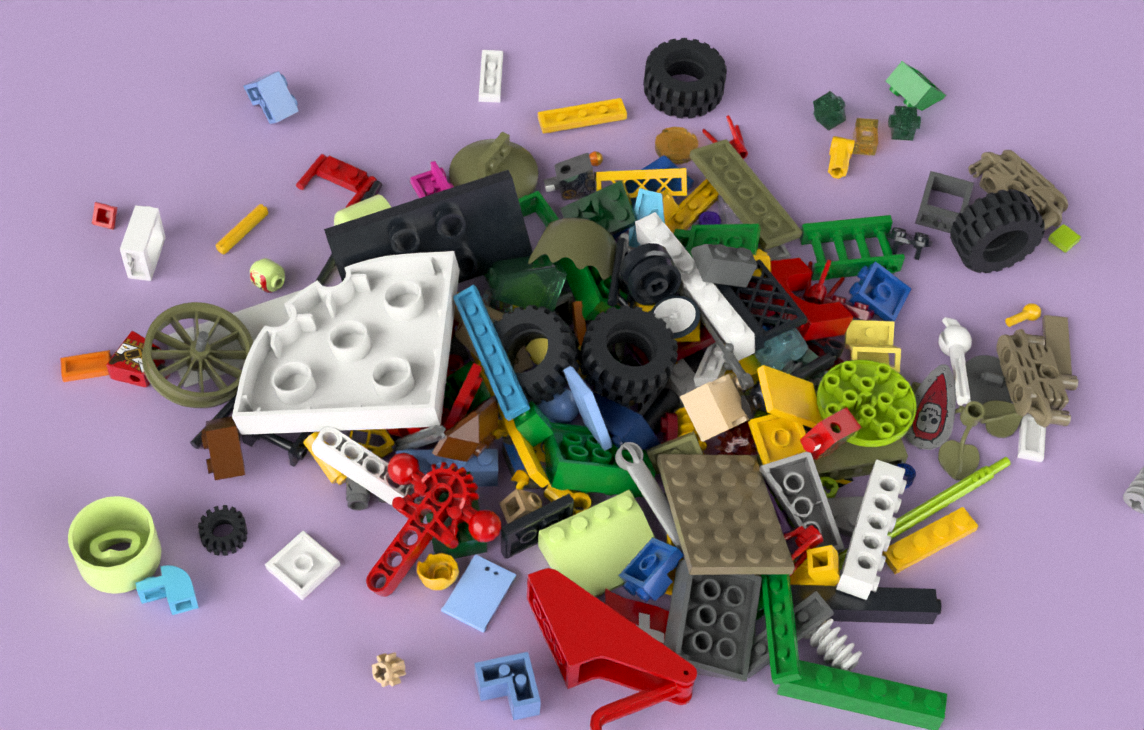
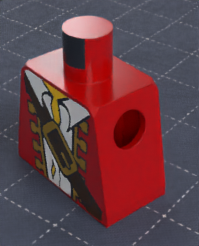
M134 331L130 332L106 364L111 379L141 387H148L150 385L142 365L144 337ZM152 343V350H162ZM154 360L159 371L168 367L165 365V360Z

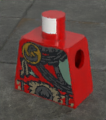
M846 407L820 421L800 439V443L804 450L811 453L812 458L817 460L833 453L862 427ZM838 425L840 432L835 433L832 431V428Z

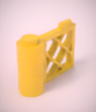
M385 429L356 430L368 433L366 444H358L367 450H371L373 454L381 459L393 452L392 446L395 443ZM350 430V439H352L353 430ZM314 432L304 440V445L330 482L342 485L346 482L347 476L314 455L312 444L320 433ZM370 435H380L386 443L380 447L369 445Z

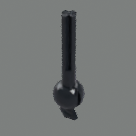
M827 352L790 373V375L807 381L835 365L836 357L832 356L831 352ZM757 381L750 390V396H741L742 409L749 419L754 418L757 410L767 413L760 381Z

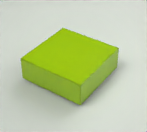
M1063 224L1050 234L1048 241L1066 253L1080 241L1081 236Z

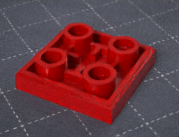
M473 363L444 424V427L448 430L465 417L483 378L479 377L482 368Z

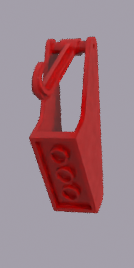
M546 568L528 574L527 601L567 689L594 679H602L639 691L595 710L590 720L591 730H602L603 725L663 701L677 705H686L690 702L694 681L697 677V670L694 665L559 571Z

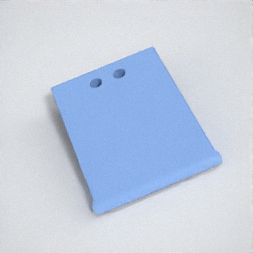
M475 554L441 611L484 633L514 582L516 574Z

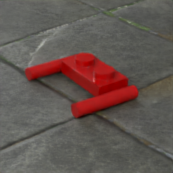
M320 154L296 183V187L303 190L311 179L318 175L356 193L346 205V207L361 202L365 192L370 190L377 179L374 176H367L366 171L330 155L327 157L324 154Z

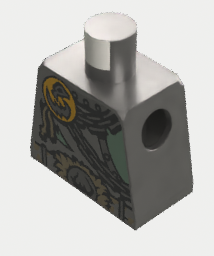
M584 153L555 164L556 176L543 179L546 192L560 190L561 198L564 201L581 199L596 192L589 153Z

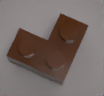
M232 416L206 421V429H202L201 437L203 448L209 449L210 458L206 459L208 474L213 473L215 481L245 475L239 430Z

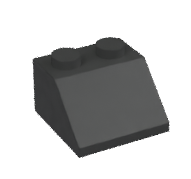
M704 244L691 250L703 282L747 287L757 267L751 250L746 248L726 247L721 244Z

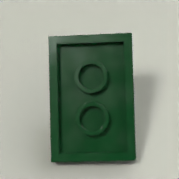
M622 180L560 208L564 218L588 219L604 227L611 235L634 226L635 221H638L625 183Z

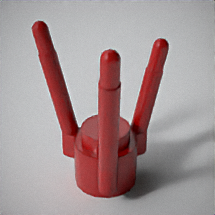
M728 115L726 119L734 138L729 143L742 159H745L748 151L745 147L739 125L734 127L732 119ZM706 129L702 130L712 143L718 142Z
M827 260L819 282L811 286V275L803 295L806 302L823 304L824 299L832 297L844 282L845 278L841 277L827 293V289L823 284L831 260ZM809 261L808 267L812 271L813 262Z
M812 525L805 529L803 526H799L794 531L784 534L785 540L795 536L798 537L795 539V542L799 548L791 555L792 560L803 553L794 563L793 573L807 559V550L817 548L823 542L822 535Z

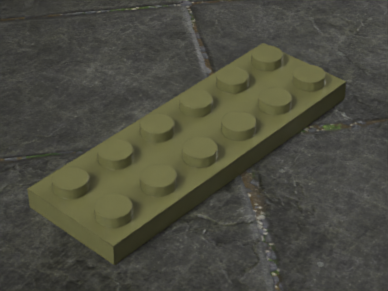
M727 139L691 150L689 155L691 160L743 224L760 225L759 244L764 251L801 237L802 230Z

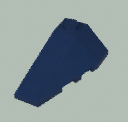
M592 391L613 445L620 448L626 442H633L642 450L661 444L642 415Z

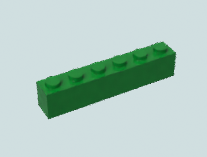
M799 660L802 679L779 684L777 695L928 730H939L945 719L947 693Z

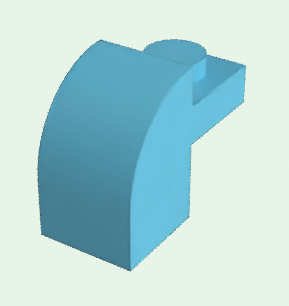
M160 566L162 576L147 577L143 581L136 582L137 592L142 604L167 597L172 615L199 608L191 578L179 567Z

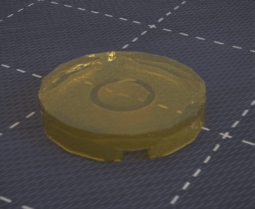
M683 127L665 128L662 130V133L656 136L655 151L659 157L665 155L674 164L687 163L691 161L689 157L691 150L698 148V140L693 133L687 132L688 130Z

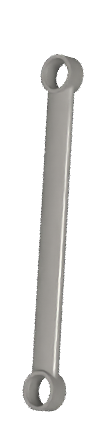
M633 442L622 444L615 454L616 463L620 468L628 471L675 547L683 553L668 499L642 460V449ZM622 450H628L631 453L633 463L627 462L622 457Z

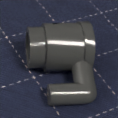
M347 477L346 501L348 502V508L352 510L366 509L370 500V491ZM378 497L379 502L386 503V501Z

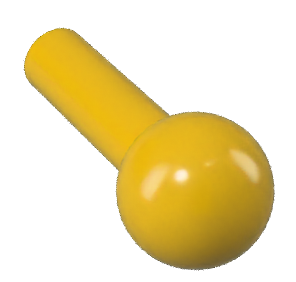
M1029 303L1023 307L1022 312L1006 318L1005 323L1008 327H1011L1025 320L1035 321L1041 316V309L1037 304Z

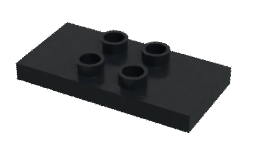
M509 170L324 229L342 282L346 278L345 267L369 259L390 255L454 251L460 270L458 283L528 261L533 253L513 178Z

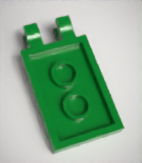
M759 224L692 225L691 230L675 229L674 236L683 247H686L685 249L692 258V248L704 244H721L726 247L746 248L751 250L753 255H756L761 229Z

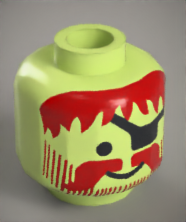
M264 258L256 261L251 266L250 280L252 284L264 292L272 293L283 286L285 271L271 259Z

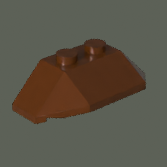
M493 395L484 400L444 433L446 437L439 440L432 454L463 462H468L474 456L478 458L485 448L488 449L496 439V436L493 434L498 427L497 398Z

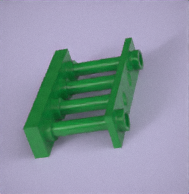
M891 215L802 224V235L799 238L801 245L811 244L817 263H814L812 281L820 279L825 267L826 258L821 243L834 242L839 261H831L825 280L857 276L864 266L869 267L875 261L890 273L900 272L905 256L904 254L893 255L887 238V232L891 230L893 223ZM865 238H878L883 256L871 257ZM856 240L861 258L849 260L843 241Z

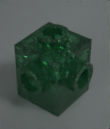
M829 91L813 101L814 117L828 131L846 121L844 110L846 105L840 96L837 97L833 92Z
M895 106L893 115L890 114L888 118L891 140L913 141L916 129H920L921 117L917 116V107Z

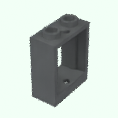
M930 171L915 224L950 233L956 217L969 204L974 182ZM931 189L963 198L960 212L957 213L928 205L927 202Z

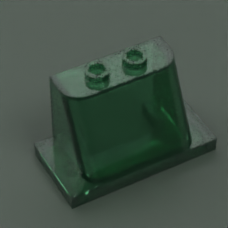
M543 254L530 264L528 263L530 256L495 261L492 267L489 268L486 281L495 300L518 307L522 306L524 309L528 305H536L538 308L543 306L554 312L567 276L559 260L552 263L548 255Z

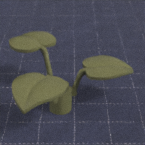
M913 382L911 384L914 395L921 383ZM993 400L982 405L979 402L971 401L965 407L960 406L955 409V414L961 413L960 420L966 426L960 443L949 440L942 444L938 451L939 463L952 479L962 480L972 474L978 467L980 460L978 449L973 445L965 444L972 427L976 426L979 422L985 424L987 432L998 438H1007L1017 430L1023 417L1017 414L1014 404Z

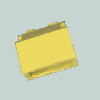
M852 320L845 333L844 341L845 348L850 350V360H871L889 365L888 353H895L894 365L889 366L900 373L901 348L893 346L894 321Z

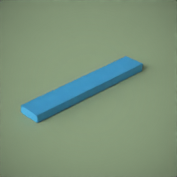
M472 285L453 296V299L505 418L510 421L531 408L477 287Z

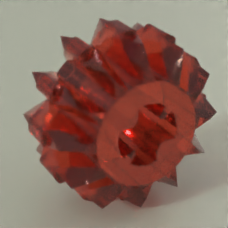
M734 427L732 432L730 430L725 431V437L717 436L721 444L714 446L715 450L720 451L717 455H751V453L758 451L756 447L752 446L755 441L753 437H749L750 432L747 430L741 432V429L738 427Z

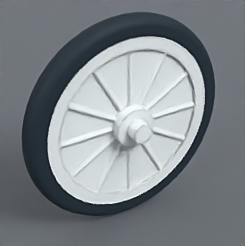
M684 296L666 297L656 303L651 312L656 314L655 317L657 319L662 318L667 323L666 328H670L674 333L673 339L690 334L700 321L698 305L690 298Z

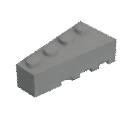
M803 452L762 465L759 471L762 473L764 481L794 527L797 529L799 526H803L805 529L809 525L814 526L823 537V542L817 548L832 545L840 553L844 546L811 453Z

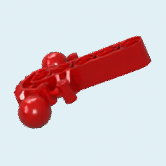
M400 453L390 459L388 463L390 479L399 485H414L415 492L403 498L395 497L392 501V506L405 516L408 521L368 573L366 584L371 591L381 597L391 595L433 537L450 549L456 548L458 545V539L456 538L458 523H463L464 521L468 523L470 535L479 542H490L499 536L501 530L499 516L491 510L477 511L471 507L472 501L479 499V494L474 492L478 489V485L471 483L474 477L471 474L466 475L467 470L464 467L458 469L455 463L448 467L446 462H442L439 469L436 464H432V471L425 475L420 471L419 462L414 455ZM444 492H449L448 499L444 502H439L440 495ZM418 497L423 499L420 504L414 503V500ZM429 513H433L432 521L424 524V517ZM448 517H450L452 519L451 526H448L447 528L444 522ZM417 534L418 539L416 543L408 545L409 537ZM396 556H402L401 563L393 567V559ZM381 577H385V585L382 588H377V581Z

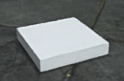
M302 531L270 559L265 566L270 573L303 600L340 566V561L305 531Z

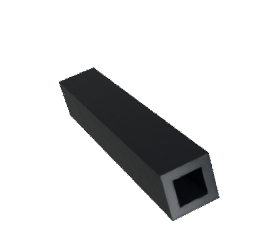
M791 585L793 608L817 591L834 612V615L829 619L837 622L933 624L937 615L941 614V600L937 599L936 589L877 587L876 592L870 591L867 600L837 590V586Z

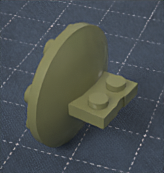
M501 132L496 139L479 140L463 147L451 161L449 181L456 187L509 170L518 199L525 195L534 193L538 184V166L533 156L525 148L511 142L510 135Z

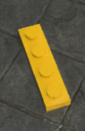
M617 98L538 112L537 118L544 134L627 119V112L622 99Z
M961 507L893 543L888 547L887 552H882V556L886 557L885 562L893 573L897 574L975 532L978 525L965 508Z

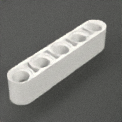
M323 428L312 444V451L319 459L390 505H392L395 497L403 498L415 492L414 485L412 484L399 485L394 483L389 477L388 463L335 428ZM418 497L414 503L420 504L423 499Z

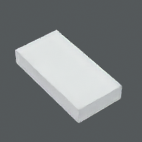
M1030 414L1023 416L1020 421L1017 458L1042 462L1045 453L1046 427L1043 428L1038 425Z

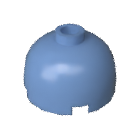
M564 388L566 391L561 395L555 394L553 400L549 402L541 400L542 403L536 405L550 422L567 424L573 421L579 414V409L570 390Z

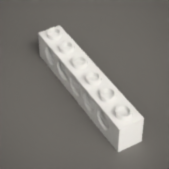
M876 459L869 476L840 574V580L836 588L837 590L867 600L870 591L876 592L880 581V576H877L876 573L877 571H882L886 559L885 556H882V552H887L891 537L887 536L888 531L892 533L897 519L892 517L893 512H898L902 499L898 498V494H903L907 480L903 479L905 469Z

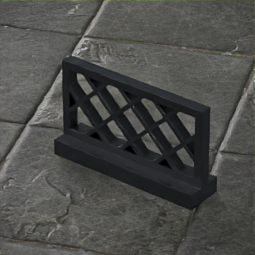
M760 259L756 261L757 267L755 270L759 269L761 276H752L749 281L757 283L756 288L713 283L754 333L755 351L765 348L764 341L808 323L806 315ZM762 284L773 286L772 291L761 290L760 288ZM740 294L752 295L751 300L740 299ZM757 296L769 298L767 303L755 301ZM773 299L784 300V306L772 304ZM756 308L764 311L762 315L752 314L751 310ZM769 311L781 313L779 318L767 316ZM785 314H792L798 318L786 320L784 316ZM764 323L776 325L775 328L768 331L763 329Z

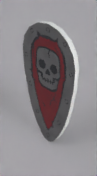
M946 364L939 365L932 370L915 393L916 415L905 437L912 445L920 449L932 450L938 448L949 439L952 433L955 419L956 389L950 367Z

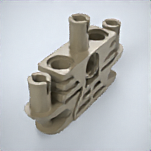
M1004 150L1002 155L984 152L979 161L968 167L970 175L974 174V178L983 174L979 186L988 194L991 192L997 193L999 190L1009 191V189L1027 194L1045 223V230L1051 226L1058 227L1061 225L1062 213L1068 208L1067 198L1043 175L1012 150Z
M1023 329L1016 330L1010 336L1007 334L1001 335L997 341V354L1017 414L1022 417L1027 413L1032 415L1035 422L1043 428L1049 426V424L1068 426L1071 421L1070 412L1062 409L1069 402L1066 390H1076L1078 387V377L1059 373L1051 347L1045 345L1044 336L1026 334Z

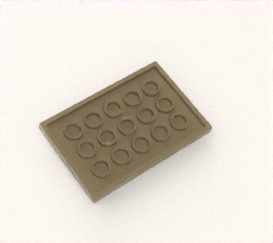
M658 455V468L690 575L793 573L795 566L764 478L759 471L760 467L755 455Z

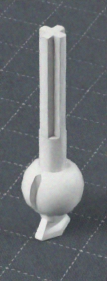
M945 317L942 322L947 328L940 333L938 344L941 351L945 355L950 356L957 404L960 406L963 404L967 405L971 400L964 354L970 350L972 338L969 331L962 327L957 320Z

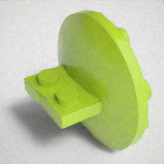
M871 360L845 361L836 365L824 375L817 390V405L822 420L847 407L862 428L846 441L854 445L879 447L891 444L908 432L916 415V398L911 386L901 374L885 363ZM838 425L832 428L833 432H840Z

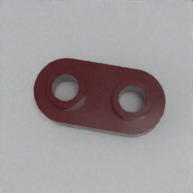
M665 413L664 417L660 418L659 430L663 432V442L661 444L678 438V418L676 413Z

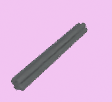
M435 425L395 440L396 447L394 450L415 449L442 440L446 437L444 434L446 428L443 425L440 427Z

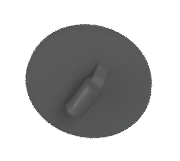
M980 355L971 358L965 363L971 401L979 402L982 405L993 400L1013 402L1006 385L999 358L990 355Z

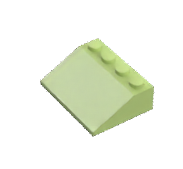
M630 490L540 530L538 547L551 569L559 571L597 598L605 594V588L612 591L625 584L618 575L652 537L654 538V535L641 507Z

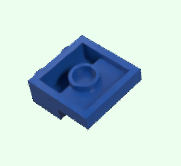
M875 261L869 267L864 266L857 275L860 279L859 282H855L848 291L851 294L849 302L855 304V301L868 304V309L874 310V313L884 321L895 322L911 288Z
M652 537L618 576L625 582L623 585L624 589L632 596L637 594L644 602H648L649 599L656 601L666 593L667 588L673 582L667 574L676 568L678 561L684 554L677 547Z

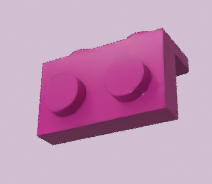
M436 161L430 162V171L410 177V183L419 198L454 187L452 183H448L444 169L442 167L439 168Z

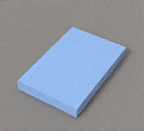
M571 366L567 367L563 371L583 422L605 451L611 448L613 444L594 395L576 370Z

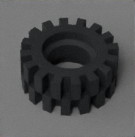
M223 505L222 510L215 506L214 512H211L209 509L206 511L207 517L202 515L200 518L201 523H198L199 535L204 548L206 547L208 552L211 553L213 550L214 555L219 556L220 551H222L223 556H228L227 551L231 550L232 554L236 553V546L241 549L243 542L247 540L248 530L245 518L233 506L230 510H228L227 505ZM229 524L233 527V531L227 536L217 537L213 534L214 529L219 525Z

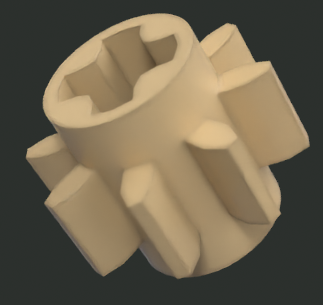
M396 652L388 655L386 653L378 655V663L371 666L373 668V678L381 683L382 687L388 685L393 687L400 684L401 680L399 677L406 675L404 660L397 657Z

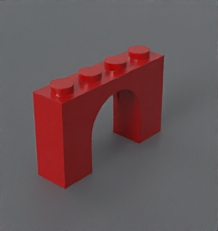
M800 258L770 261L772 275L807 317L808 323L792 329L801 341L840 336L846 333L853 316L841 302L813 304L800 299L792 293V291L804 290L813 273ZM762 284L760 289L772 291L773 286ZM773 299L772 304L784 306L785 303L784 300ZM785 314L784 316L786 320L798 318L792 314Z

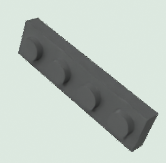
M817 591L793 608L797 642L834 615L833 610ZM767 629L753 638L748 678L770 663Z

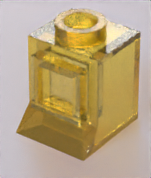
M856 119L853 131V140H855L853 154L875 156L878 146V119Z

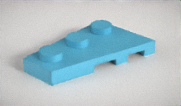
M639 188L634 208L638 220L656 212L665 223L662 193ZM636 225L630 227L628 235L629 246L636 248L640 246V243L637 241Z

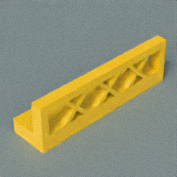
M686 168L594 172L596 192L602 189L601 181H611L614 184L616 183L614 180H623L624 183L627 180H633L639 187L633 193L628 194L630 198H637L639 188L647 190L644 185L650 179H656L661 184L656 192L660 193L665 188L671 196H687ZM659 178L668 179L663 183ZM672 178H681V191H672L667 186V183ZM637 179H645V180H644V182L641 184Z

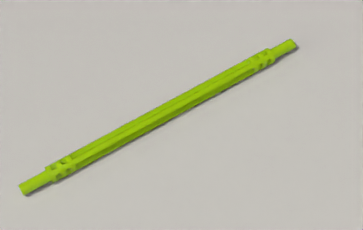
M1004 457L989 467H982L897 518L892 533L888 531L887 536L891 537V539L895 538L990 481L996 473L1011 465L1010 460ZM848 548L838 554L840 570L843 568Z

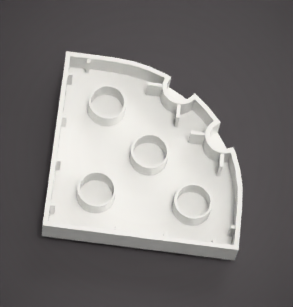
M454 251L390 255L352 264L345 267L346 278L339 285L326 287L322 286L317 280L286 302L284 305L290 317L289 321L279 327L265 325L252 344L245 360L232 414L240 434L320 432L326 427L342 431L441 426L455 312L453 296L457 294L460 271Z

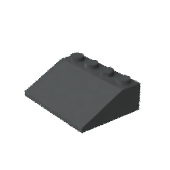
M685 559L679 561L676 566L664 645L694 665L698 675L746 682L762 577L752 574L690 575Z

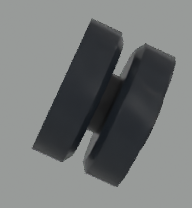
M647 243L634 248L623 258L620 265V275L634 300L641 305L653 306L660 300L673 296L681 284V274L664 246L657 243Z

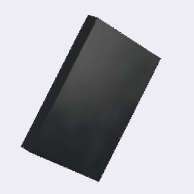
M567 494L501 527V553L504 558L508 559L538 544L540 530L573 516L574 500L571 495Z

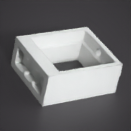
M135 205L120 247L128 278L152 280L166 238L158 208Z

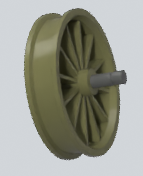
M202 302L175 305L158 315L147 331L142 352L144 373L153 388L173 403L190 408L216 407L230 401L235 396L242 370L219 359H244L245 363L253 340L246 326L235 315L224 308ZM193 319L194 341L179 323V320ZM198 319L214 322L209 333L205 331L199 333ZM171 324L183 342L161 332V330ZM218 325L231 332L228 336L209 345L208 342ZM156 339L176 350H152V343ZM236 339L242 350H217ZM154 360H179L160 371L154 363ZM184 366L188 367L178 386L164 378ZM214 368L237 379L227 386ZM203 370L207 372L219 390L204 393ZM191 371H197L199 392L182 389Z

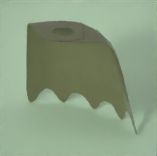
M575 217L563 218L548 224L528 263L534 262L543 254H547L552 263L567 257L574 261L578 269H583L586 266L596 267L601 278L605 280L612 276L617 242L604 227L593 221Z

